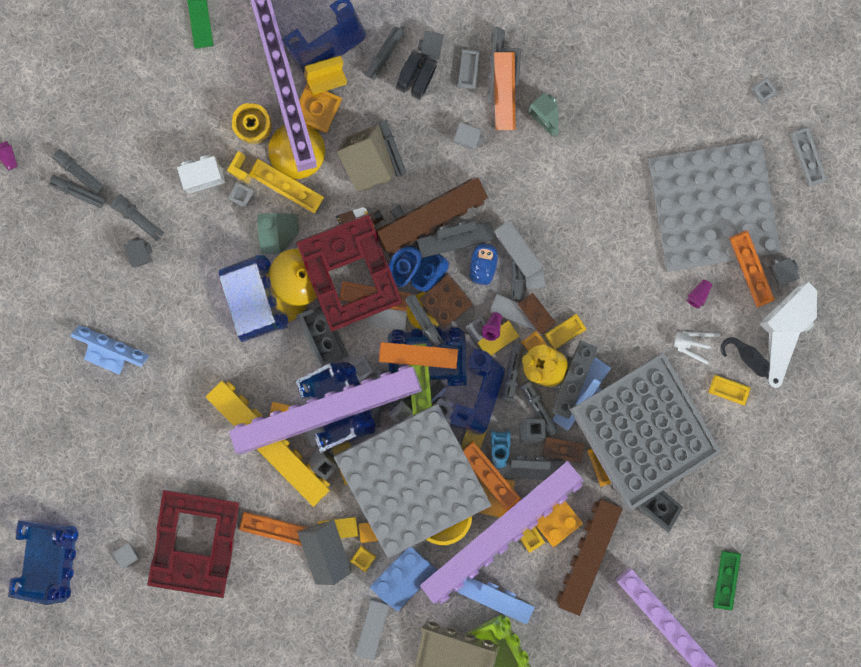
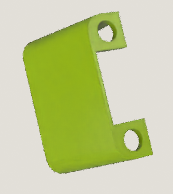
M501 614L464 633L473 634L481 640H491L494 644L499 645L494 667H531L528 662V654L520 647V639L516 633H513L510 619L507 616L505 617Z

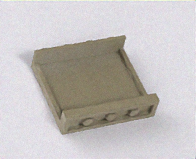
M426 622L421 627L420 631L423 632L415 667L495 666L499 645L494 644L493 641L481 640L473 634H463L454 628L441 627L436 622Z

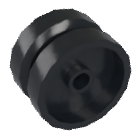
M413 50L400 72L396 89L406 93L413 84L411 97L421 100L434 75L438 61L428 58L420 67L423 56L421 53Z

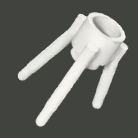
M677 332L674 347L678 348L677 351L684 352L705 364H709L708 360L686 348L689 349L693 345L710 349L711 346L692 341V337L689 336L720 337L721 334Z

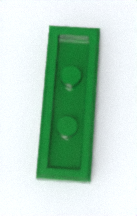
M187 0L194 48L214 47L207 0Z
M721 550L713 608L733 611L741 553Z

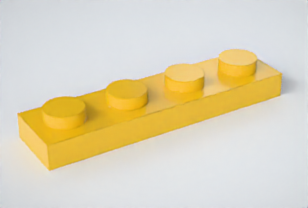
M257 159L249 173L252 178L316 214L325 198L261 159Z

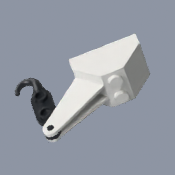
M809 282L799 284L759 323L769 332L768 361L756 348L743 343L735 337L726 338L722 342L720 347L722 355L726 357V346L734 344L742 361L757 376L766 377L770 387H780L800 332L804 330L807 332L814 326L813 321L817 318V290Z

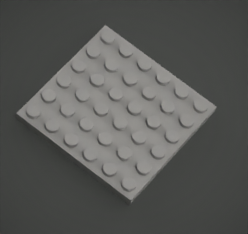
M762 140L648 159L667 272L736 261L737 258L728 237L745 230L749 232L758 257L781 253Z
M664 353L656 356L570 409L627 511L635 509L721 453Z
M438 403L334 456L338 467L388 558L491 506L485 491Z

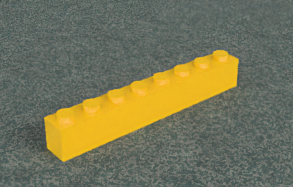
M222 380L205 396L233 426L242 423L248 425L252 423L253 419L263 417L259 410L256 408L252 409L248 405L250 402L244 395L241 394L239 396L234 391L236 387L230 381L225 382ZM287 439L258 448L257 450L313 507L331 490L328 487L330 483L322 477L319 478L311 470L309 463L306 464L302 460L303 455L297 449L293 451L288 446L290 442Z

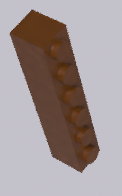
M473 177L376 229L377 238L385 252H397L404 243L411 244L418 240L417 236L423 233L427 235L435 231L434 227L439 224L444 226L451 222L452 217L456 215L461 217L468 213L467 209L483 205L484 200L488 196L479 178Z
M600 498L598 502H594L591 509L593 516L591 520L587 519L584 530H586L584 538L580 537L577 548H579L577 556L573 555L570 561L571 571L570 573L566 572L562 583L565 586L563 591L559 590L555 601L558 602V608L578 616L581 615L622 512V507Z

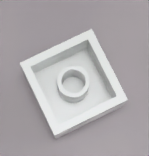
M205 155L200 157V161H185L181 163L182 166L177 167L183 190L189 194L226 183L220 162L215 156Z

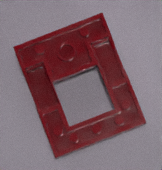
M368 213L296 241L331 332L403 303ZM364 258L377 292L341 305L329 271Z
M163 490L156 529L157 539L147 586L224 598L240 502ZM180 513L217 519L211 556L175 550Z

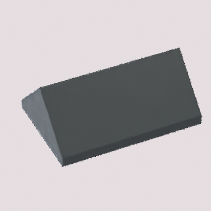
M321 306L296 315L320 368H324L349 356L338 331H330Z
M663 490L639 505L638 508L662 529L670 532L683 506Z
M334 519L297 531L315 584L335 585L352 573Z

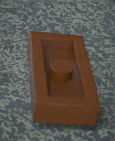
M531 293L517 304L540 335L556 324L534 293Z
M546 437L543 456L581 463L584 444Z

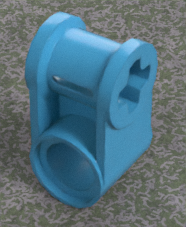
M491 430V463L497 468H503L508 463L510 430H507V432ZM502 454L504 458H497L496 455Z

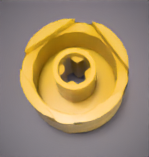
M245 103L234 111L232 129L243 142L251 145L259 144L269 137L272 130V120L261 105ZM252 120L255 122V126H250L248 122Z
M546 345L533 347L522 358L526 377L530 381L542 386H557L564 380L566 369L568 370V362L564 354Z

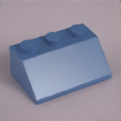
M414 546L403 550L370 584V589L385 603L399 611L421 588L420 585L432 576L437 569Z

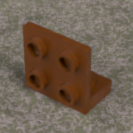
M450 274L419 299L442 328L448 326L474 304Z

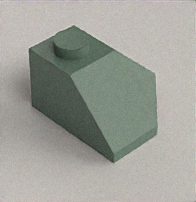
M543 93L529 106L527 112L555 138L559 133L557 101L550 94L547 96Z
M257 214L261 254L281 253L299 234L298 214Z

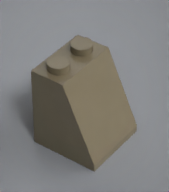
M378 124L344 138L336 152L357 192L360 190H370L376 184H386L391 180L394 168Z

